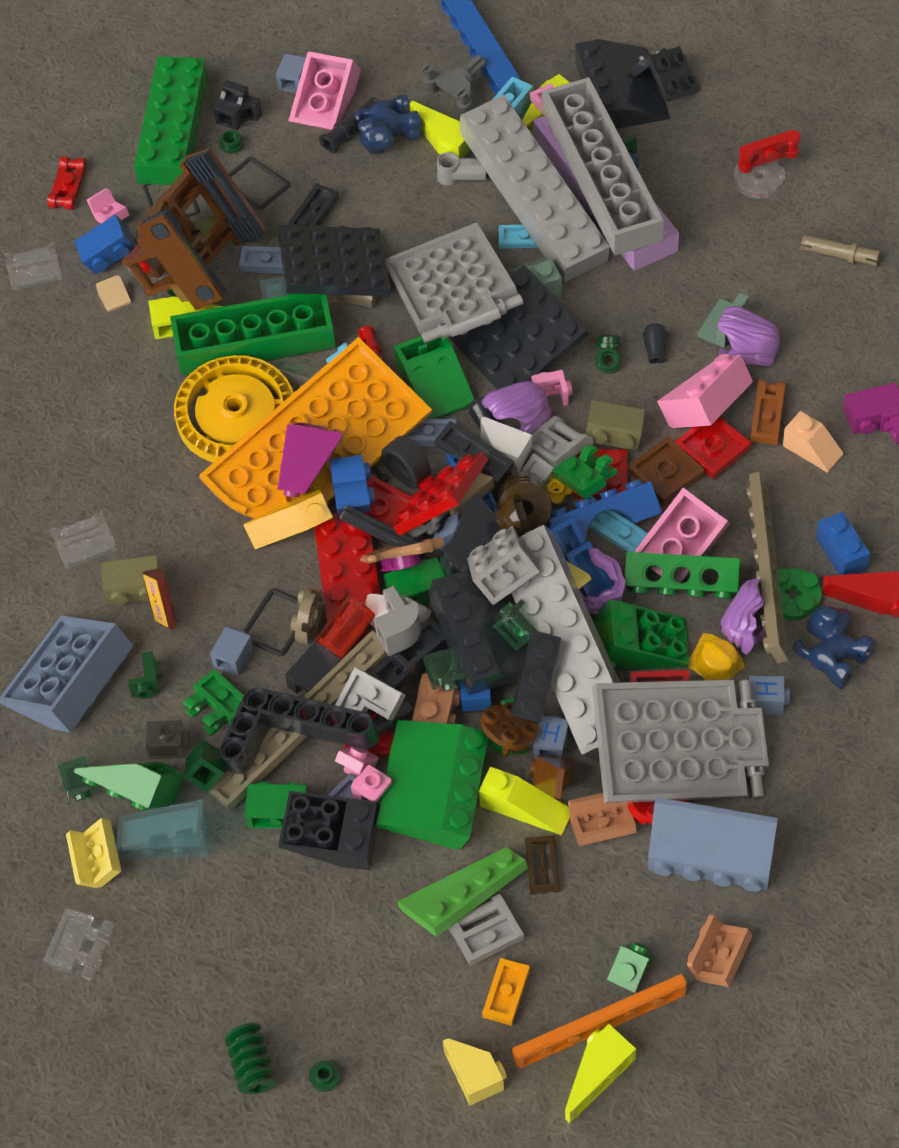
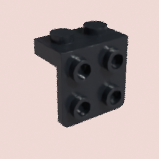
M680 46L669 50L663 48L653 55L650 53L642 55L637 59L638 63L630 68L633 77L652 72L667 102L699 91L697 80Z

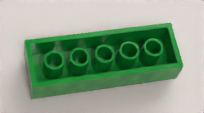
M157 56L134 163L138 184L172 185L183 172L179 164L186 156L194 153L208 82L205 58Z
M296 293L170 316L181 376L189 375L199 366L221 357L234 355L249 356L266 361L336 348L326 294Z

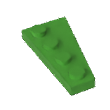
M505 847L397 902L399 908L406 915L438 937L528 869L527 863L524 858Z

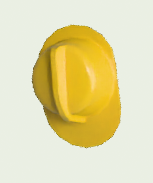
M708 633L702 634L689 659V667L705 680H728L744 668L743 659L732 643Z

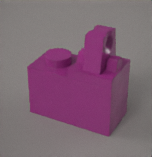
M896 383L844 395L842 410L853 434L861 432L869 434L879 428L880 432L889 431L895 444H899V388Z

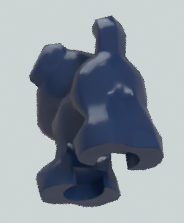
M406 94L398 95L390 100L378 101L371 108L356 110L354 118L356 121H360L358 124L360 141L370 154L383 153L384 149H389L393 146L394 136L404 134L411 141L420 138V117L417 111L406 114L405 107H409V99Z
M824 605L817 608L811 614L810 620L806 625L807 631L821 639L822 643L810 649L803 645L802 640H797L793 644V650L798 656L809 660L815 669L824 672L837 688L842 689L852 677L849 672L853 669V666L847 662L840 661L844 658H851L864 665L873 655L876 641L867 635H863L858 640L852 639L845 633L852 620L850 612L847 609H838Z

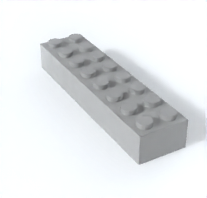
M590 78L542 91V112L614 256L663 241L664 220Z
M505 95L460 116L459 133L544 257L553 260L562 278V282L565 283L607 262L610 250L609 244Z
M542 525L519 537L522 548L538 566L540 572L511 593L529 634L531 630H536L562 637L550 683L581 754L589 759L599 757L592 686L596 683H620L557 539L551 530Z

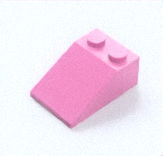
M308 51L289 122L332 130L333 125L341 120L355 93L361 72L358 65L351 59Z
M682 488L634 552L705 556L730 524L726 519ZM651 567L652 570L662 576L661 568ZM686 568L677 570L675 580L681 583L690 571Z

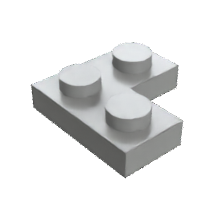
M355 667L335 705L365 713L369 708L383 717L393 720L406 694Z

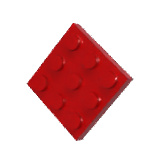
M481 451L474 456L468 454L456 466L448 465L434 478L430 475L423 479L418 485L420 489L408 499L409 505L398 514L399 519L393 528L399 536L459 505L488 461L483 452Z

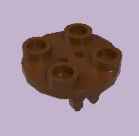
M506 702L504 705H492L486 708L480 719L481 727L485 734L496 744L504 747L502 753L505 757H508L511 752L516 754L518 750L530 747L539 731L538 726L532 721L510 716L513 702Z

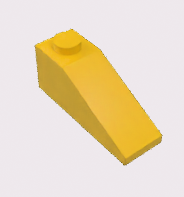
M315 489L243 525L254 548L257 549L308 530L333 517L322 493Z

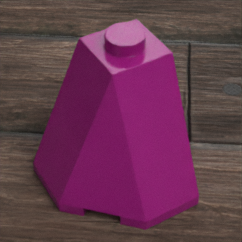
M296 421L288 423L277 489L284 490V495L290 497H300V493L305 494L308 492L344 437V431L336 429L329 431L325 426Z

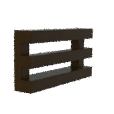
M555 835L525 837L530 895L541 892L542 894H547L548 892L560 893ZM543 843H549L552 884H547ZM532 844H537L540 885H535Z

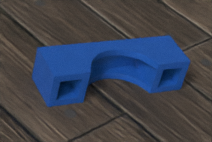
M641 479L625 484L626 490L617 493L616 488L601 493V499L592 502L591 498L576 502V508L566 512L565 507L552 511L551 518H549L545 527H549L565 517L573 516L586 540L587 529L591 520L602 511H615L632 523L662 513L651 482L642 483Z

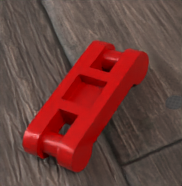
M790 130L741 146L739 149L740 160L738 161V170L746 174L750 173L753 167L765 163H771L784 157L796 158L799 155L800 133L796 130Z
M69 156L60 157L56 179L47 199L48 208L57 209V206L65 207L66 210H74L87 167L86 158L78 157L75 160L70 159ZM75 169V172H68V170Z

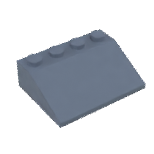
M61 615L2 693L0 703L51 729L71 733L79 724L87 709L95 702L100 691L110 681L116 669L126 659L127 654L134 645L115 623Z
M656 797L649 846L648 869L653 870L655 874L660 876H669L672 873L683 875L689 881L706 879L723 887L734 884L743 886L745 890L751 892H758L761 889L767 890L778 818Z

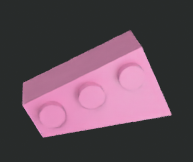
M722 354L657 402L668 426L672 428L712 425L753 381L741 355L729 356V354Z

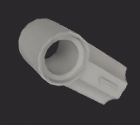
M450 152L442 153L437 158V181L443 185H452L457 180H486V171L477 158H459L456 154Z

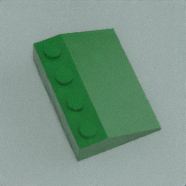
M397 720L385 774L391 778L392 784L380 798L375 826L447 848L460 850L471 834L488 736L485 732L460 724Z

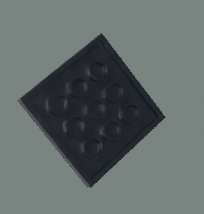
M296 224L278 225V240L286 293L390 297L391 287L379 229L371 227L349 228L346 226L325 227L321 225L301 226Z
M525 265L510 276L516 286L517 293L520 294L523 300L522 305L507 310L506 314L501 315V318L493 320L490 324L478 326L462 335L449 336L452 342L497 390L519 382H531V376L549 370L590 335L587 329Z

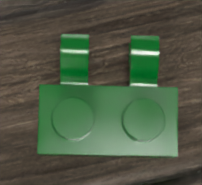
M588 444L582 449L579 458L571 456L553 468L552 473L559 482L582 498L587 499L607 485L605 479L613 477L617 473V469L611 465L608 466L614 461L613 458L607 454L600 458L593 455L598 451V448Z
M213 669L193 685L195 694L189 696L183 704L187 707L185 712L191 718L200 713L206 704L214 710L202 719V722L206 724L203 727L204 730L212 736L222 727L225 721L231 724L244 695L218 671Z

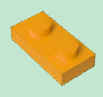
M500 958L482 1012L483 1018L510 1026L513 1025L530 973V966Z

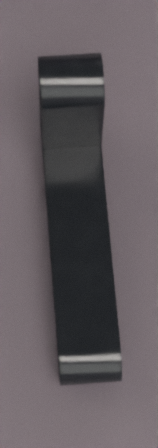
M255 687L244 694L219 751L230 771L235 774H242L253 765L269 727L360 749H369L375 746L379 741V732L371 716L365 712Z

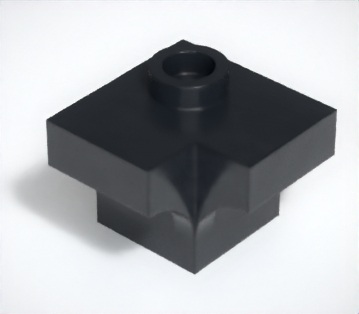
M226 79L222 85L219 101L214 106L215 119L217 124L238 131L243 123L250 120L258 121L262 116L260 99L250 96L247 86Z

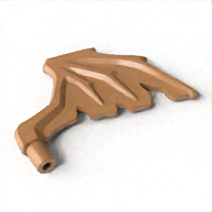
M441 537L407 546L394 547L391 545L363 555L360 561L373 563L405 555L429 553L443 548L444 541Z

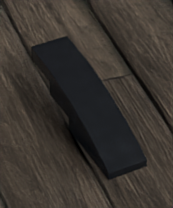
M428 618L421 624L420 636L412 646L388 656L368 674L400 691L446 643L441 627L434 620ZM368 708L366 713L373 716L376 712Z

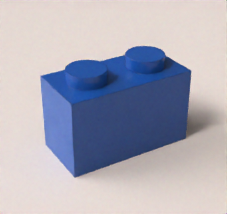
M116 214L74 241L82 263L94 274L102 272L121 258L127 256L136 246L129 226Z
M842 511L818 521L816 540L839 575H848L867 571L870 552L844 512Z

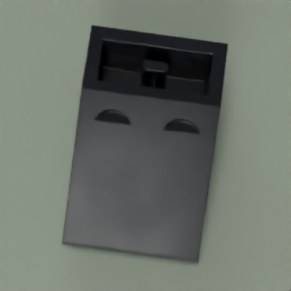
M289 791L278 847L340 867L370 870L378 827L375 826L378 804L374 801Z

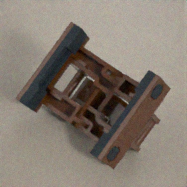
M211 148L188 155L179 164L183 170L182 174L148 210L145 219L139 222L136 228L139 232L136 239L139 244L122 260V264L128 267L144 288L143 292L147 297L172 288L181 302L189 301L195 310L222 300L227 292L213 270L210 271L207 266L231 238L235 245L243 244L244 242L261 238L267 230ZM201 194L215 215L193 223L185 211ZM166 271L170 274V275H168V276H166V277L160 279L159 281H157V282H155V283H152L151 280L148 278V277H157V278H159V277H161Z

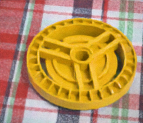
M234 355L211 360L189 374L177 392L174 403V417L178 433L182 441L193 453L200 458L214 463L233 446L229 444H236L293 394L292 387L287 378L277 368L261 359ZM266 385H268L277 394L279 399L273 398L272 393ZM203 389L207 391L206 395L198 396ZM197 396L195 416L200 429L207 435L206 437L202 436L190 421L191 406Z

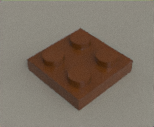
M669 436L627 465V472L636 480L641 479L642 483L651 482L657 500L662 505L676 497L682 488L687 489L704 477L705 470Z

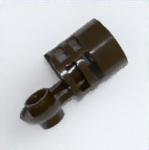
M515 472L506 477L500 485L497 495L498 510L495 511L500 530H507L513 526L517 531L518 537H521L526 532L546 525L551 515V500L548 487L543 479L531 472ZM529 500L530 503L527 505H523V503L520 501Z

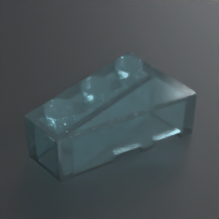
M203 799L118 816L116 849L120 860L209 857L210 823Z

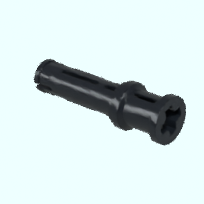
M371 97L359 109L371 108L378 99ZM355 112L346 120L336 122L333 125V129L328 133H322L319 136V142L324 149L333 154L342 142H348L352 138V133L358 129L360 122L355 120Z

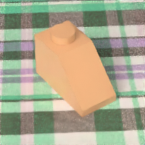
M802 411L785 428L783 447L827 473L844 454L825 426Z

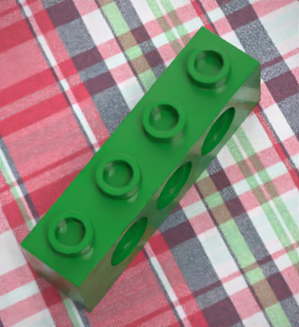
M626 552L625 586L631 587L632 593L646 594L648 589H659V594L676 595V590L687 591V596L704 597V592L715 593V598L732 599V594H737L739 591L740 558ZM654 566L662 570V576L656 582L649 581L647 578L648 570ZM681 568L688 569L690 571V579L686 583H678L675 580L677 570ZM708 570L718 572L719 579L714 585H707L703 581V575Z

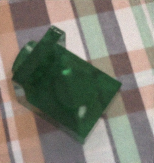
M522 599L515 605L511 602L506 604L497 613L501 618L493 625L516 651L529 641L531 630L538 631L519 611L525 604Z

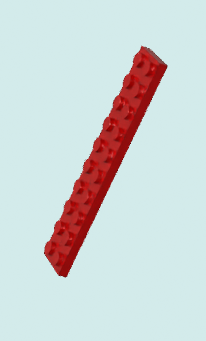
M337 513L331 514L333 518L314 526L327 623L332 620H339L353 602L364 608L367 595H380L375 562L364 563L360 561L363 555L373 551L371 535L342 521ZM368 623L365 624V626L374 627ZM333 624L328 628V633H330V631L336 624ZM362 629L349 646L356 647L371 631ZM345 650L347 655L350 652V650ZM375 713L373 716H371V718H372V719L376 718V714H377V713ZM394 730L390 733L384 732L381 734L377 744L366 750L379 758L389 757Z

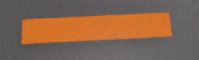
M679 974L513 1047L512 1054L516 1067L521 1069L587 1040L597 1029L602 1031L608 1024L614 1028L680 999L686 994L687 982L683 975Z

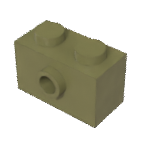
M591 400L586 434L593 438V443L638 451L645 409Z
M157 555L101 563L103 592L107 605H124L129 602L150 601L143 574L157 581L160 597L163 598L161 570Z

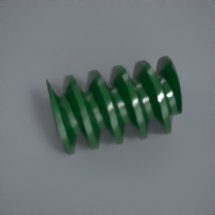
M257 1023L240 1025L231 1030L224 1039L228 1047V1055L231 1058L232 1069L235 1070L233 1074L235 1080L238 1081V1091L247 1095L264 1093L278 1085L276 1079H268L273 1076L274 1070L271 1067H266L271 1063V1059L269 1056H263L267 1053L268 1049L266 1045H259L263 1043L265 1038L263 1034L257 1033L262 1029L261 1025Z

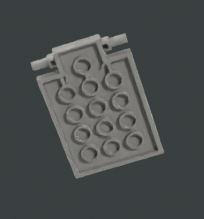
M477 222L385 259L388 274L419 333H421L424 343L440 337L444 339L450 335L454 337L465 334L473 328L490 324L493 320L501 318V315L506 314L507 310L523 304L520 294L517 293L516 286Z
M734 680L594 684L592 686L604 803L653 802L656 797L676 801L744 798L748 796L745 768L747 778H750L752 798L763 797L762 776H764V768L769 767L763 711L762 708H756V702L752 699L750 680L738 682L740 692L738 708Z

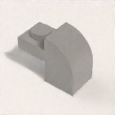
M394 586L383 590L388 613L374 618L377 638L388 656L412 646L421 633L417 602L414 601L408 604L405 596H399Z

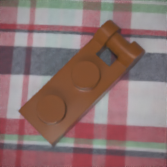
M759 379L750 442L770 445L778 444L786 382L778 381L777 384L767 383V380Z

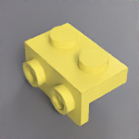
M101 818L84 833L70 830L66 834L76 884L100 888L121 872L111 820Z

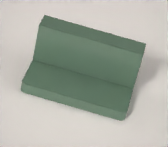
M739 293L733 303L719 299L699 329L697 336L725 348L729 339L719 331L717 327L719 319L728 307L738 306L748 309L749 296Z

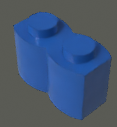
M362 455L330 459L337 515H341L346 505L361 512H370V504L375 503L373 487H367L366 479L371 478L369 462L363 463Z

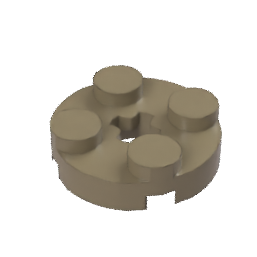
M309 587L308 589L301 588L299 591L298 614L293 615L291 620V630L295 631V640L298 643L311 645L312 643L309 638L315 639L322 617V611L318 610L317 606L318 602H323V593L320 589Z

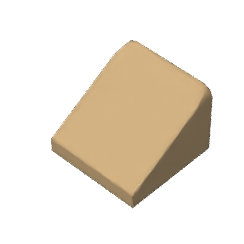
M119 275L96 284L98 295L107 312L131 303Z

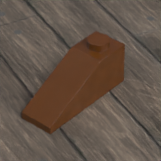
M540 753L537 755L536 760H531L529 777H534L533 786L553 798L561 799L571 787L575 758Z

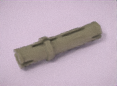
M804 234L801 243L803 244L801 245V250L803 251L806 250L846 259L848 263H854L855 261L877 267L880 257V250L860 247L858 243L854 242L851 245Z

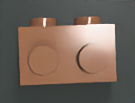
M423 673L412 721L456 724L457 715L453 714L454 706L459 707L461 702V690L457 689V678Z
M603 793L581 797L568 802L570 822L579 846L637 833L636 824L627 803H604Z
M709 914L706 923L701 927L700 936L694 949L689 953L687 966L695 978L701 982L730 987L753 935L747 928L721 924L716 915Z

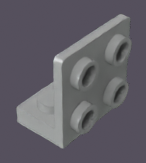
M513 526L507 530L502 529L498 531L492 541L485 546L476 547L467 558L473 581L493 605L540 572L538 566L522 548L517 531Z

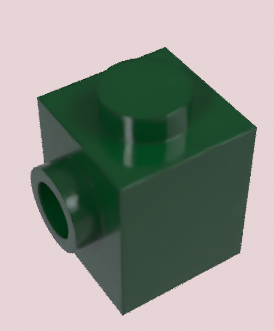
M203 739L186 758L183 777L205 792H208L225 773L226 763L221 757L219 749Z

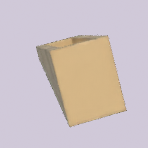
M479 473L459 505L449 509L450 516L457 512L462 514L466 504L476 492L482 498L494 488L493 477Z

